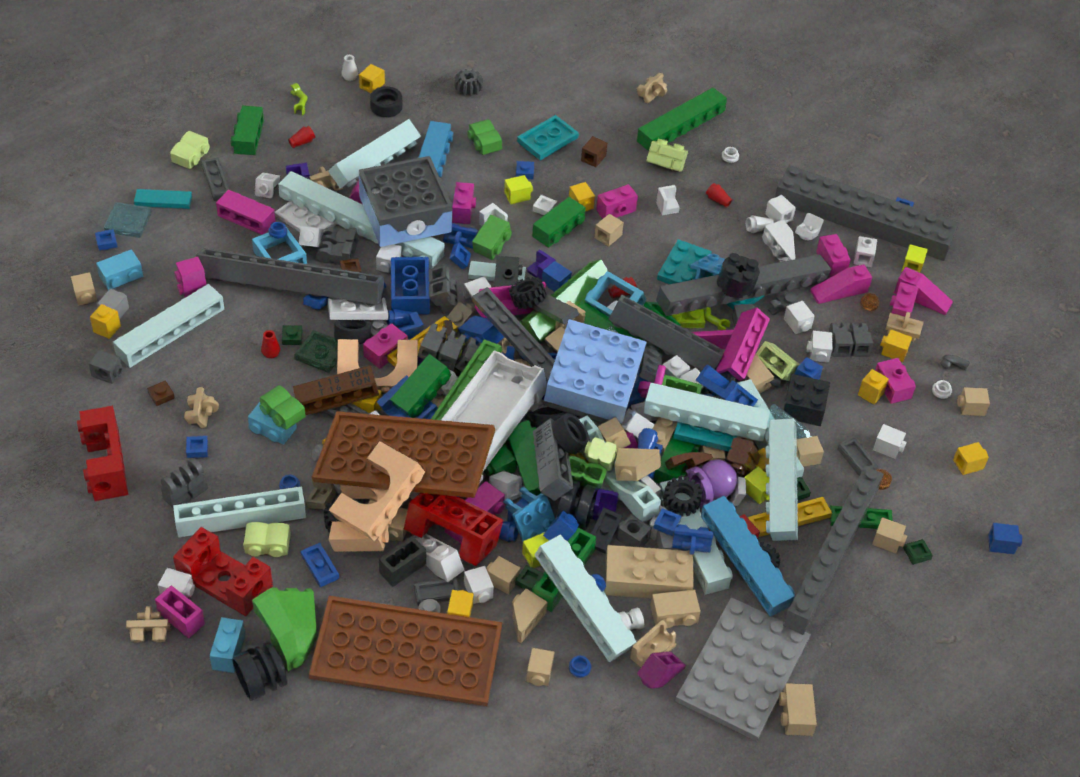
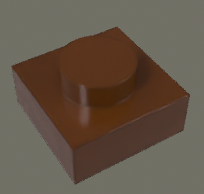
M358 258L340 261L341 270L361 273Z
M166 380L147 388L148 394L156 406L175 399L174 393Z

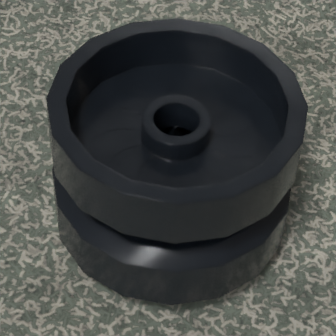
M572 480L573 488L562 495L557 517L562 511L566 514H571L577 520L578 528L586 531L594 513L598 487L587 484L581 492L580 482Z

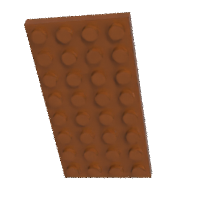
M336 411L312 474V480L317 483L389 489L390 476L376 469L367 459L380 441L418 462L425 471L421 481L415 485L411 492L475 498L494 437L495 427L489 424Z
M329 596L309 672V679L487 707L502 631V622Z

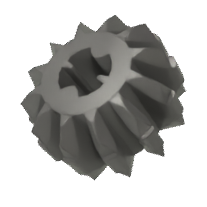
M466 69L465 71L460 70L459 74H456L455 89L458 90L459 94L464 93V96L470 95L472 97V94L478 95V92L482 91L483 78L479 71L474 72L473 69Z

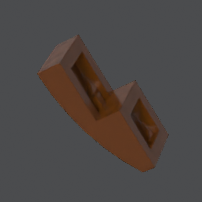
M701 452L684 453L671 457L665 462V465L669 470L686 463L688 469L705 464L713 456L712 454Z

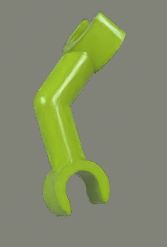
M294 83L290 85L293 89L290 92L293 96L297 95L300 98L299 103L294 105V114L297 110H302L303 116L308 97L301 91L300 86Z
M711 307L702 308L705 320L716 325L718 330H726L722 325L730 328L729 320H720L711 315Z

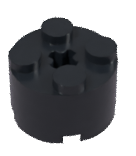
M731 253L722 263L717 278L718 287L720 285L722 292L733 298H743L745 295L750 296L754 291L760 274L759 263L754 259Z

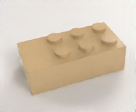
M608 545L605 563L606 588L604 592L609 596L652 599V594L693 590V555H690L689 551Z

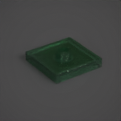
M313 330L294 354V359L330 373L337 363L338 341L333 337Z

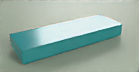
M137 189L134 205L139 207L190 209L192 192Z

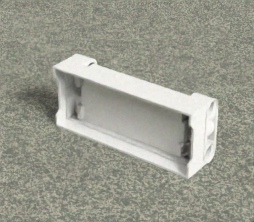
M493 351L441 419L443 421L494 425L495 433L483 471L532 404L539 403L545 395L547 382L544 368L535 365L530 367L508 359L500 352ZM482 474V476H481V479H480L479 484H480L481 481L483 480V474Z

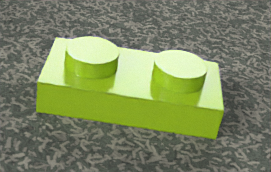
M703 309L671 315L681 324L682 328L705 327Z

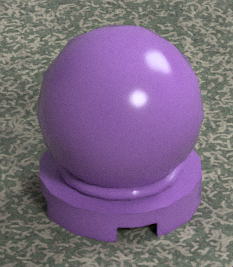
M711 460L703 464L701 468L696 466L686 470L688 473L686 477H689V481L691 482L694 479L696 481L695 485L699 483L700 489H702L700 508L722 496L727 498L734 492L737 485L736 471L724 460Z

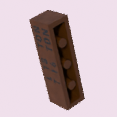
M371 365L293 386L295 398L305 408V416L379 396Z

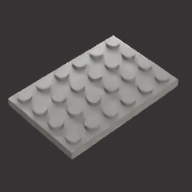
M731 597L678 692L675 702L758 741L779 700V694L783 692L785 684H787L811 634L805 632L802 635L783 626V621L773 616L769 617L768 614Z

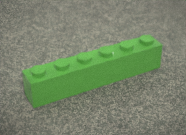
M601 259L589 262L551 296L564 303L571 301L578 305L585 301L587 293L596 286L598 279L604 276L608 270ZM535 309L520 321L538 343L544 341L548 333L555 331L556 320Z

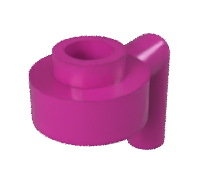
M658 365L653 383L662 385L666 370L665 366ZM642 381L639 383L638 392L642 397H647L651 382Z

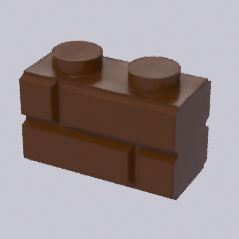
M737 437L733 438L732 449L729 450L727 460L738 476L745 477L757 468L756 465H758L761 456L751 441Z

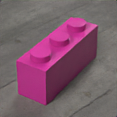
M228 190L216 202L217 215L261 235L266 234L271 224L276 222L275 209L231 190Z
M486 481L477 489L475 498L468 497L465 500L493 515L500 514L505 508L503 502L505 494ZM445 528V533L459 543L462 542V536Z

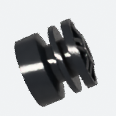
M269 641L263 643V651L259 646L254 648L256 657L254 659L247 651L232 657L239 682L250 701L265 695L264 684H267L272 691L277 689L276 682L281 688L288 684L283 661Z

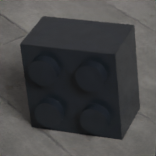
M791 374L782 418H794V421L821 427L830 382Z

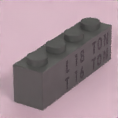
M550 418L533 431L539 490L544 496H548L555 501L573 488L569 454L555 439L552 431L554 420Z

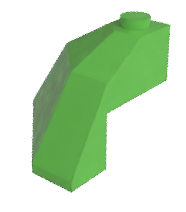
M270 588L252 599L255 614L269 629L271 644L279 653L285 669L289 672L293 668L300 667L307 660L317 640L314 591L310 588H305L304 591H299L297 588H286L284 591H279L278 588Z

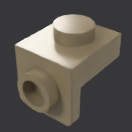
M458 302L447 318L459 328L471 317L477 316L474 313L476 309L468 303L463 305L461 302Z
M312 480L314 489L305 501L308 508L325 509L327 508L326 505L331 503L336 494L334 484L317 483Z

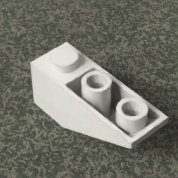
M784 220L766 225L762 239L771 249L773 255L780 262L794 260V237L791 228Z
M425 534L422 538L412 535L426 549L425 565L436 576L449 582L464 571L456 549L428 534Z

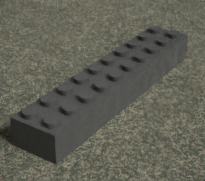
M791 165L788 166L778 184L775 198L783 195L796 207V210L811 213L830 222L905 248H909L911 244L928 249L926 255L943 261L946 258L959 222Z

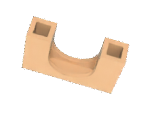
M338 339L337 374L360 368L358 365V340ZM398 340L395 369L385 377L375 378L377 388L382 393L386 394L406 375L410 377L417 369L418 340Z
M380 441L367 459L376 469L390 476V487L385 496L375 503L361 504L341 493L329 509L336 519L374 542L384 532L386 525L395 517L399 507L408 499L410 492L421 481L425 473L418 462Z
M340 485L342 493L351 499L379 501L388 491V489ZM392 519L375 542L343 522H332L328 540L334 552L384 551L385 543L389 540L388 526L391 525Z

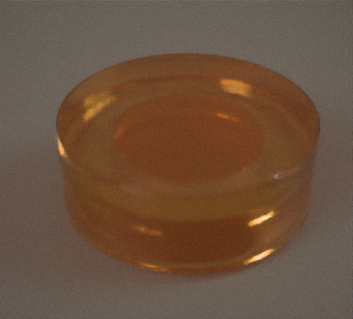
M883 469L876 470L884 474L879 490L889 488L892 481L891 474Z

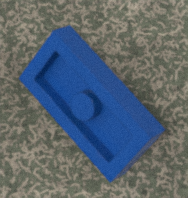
M321 543L300 551L302 559L319 587L339 579V573Z

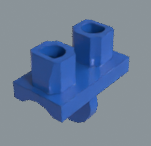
M452 223V231L444 234L443 242L454 245L460 243L464 247L473 248L472 241L477 235L478 230L471 227H461Z
M679 524L674 530L672 548L689 550L690 555H694L695 551L710 553L713 531H709L706 527H700L697 530L689 529L687 525Z

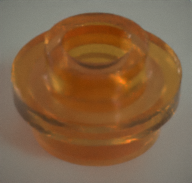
M867 293L861 298L860 304L866 310H876L879 307V299L877 295Z

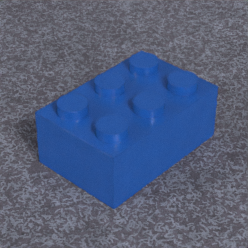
M391 257V308L411 312L417 311L418 314H430L429 257Z

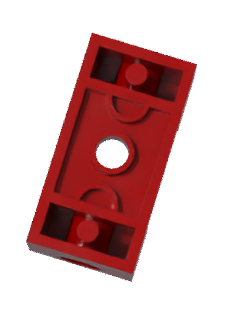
M113 406L79 411L80 420H77V427L82 445H86L88 453L107 449L108 456L86 460L87 468L83 469L88 493H93L94 501L129 495L119 429Z
M419 493L409 502L404 530L422 538L428 533V529L434 524L441 525L463 537L459 557L467 563L477 566L497 546L503 519L457 496Z
M200 527L173 556L176 570L192 575L195 587L245 617L253 609L252 599L273 586L270 566L255 557H252L246 565L223 553L220 550L218 536L203 527ZM224 575L230 577L228 581L222 582L219 580Z

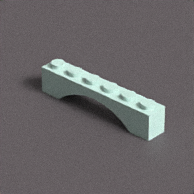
M588 416L579 419L589 434L590 442L595 437L604 440L599 428ZM584 448V449H582L580 452H581L582 455L585 457V453H584L585 448ZM614 463L613 469L606 472L604 481L614 492L619 493L618 497L633 515L642 522H646L658 515L660 498L648 485L642 484L639 481H617Z

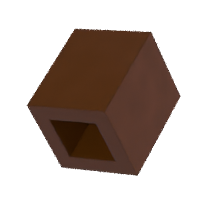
M592 136L582 147L581 161L597 167L607 155L608 143Z

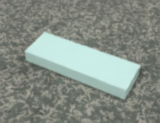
M471 261L468 279L476 280L485 277L487 281L494 282L496 264ZM526 267L522 269V276L518 275L519 282L521 279L525 280Z

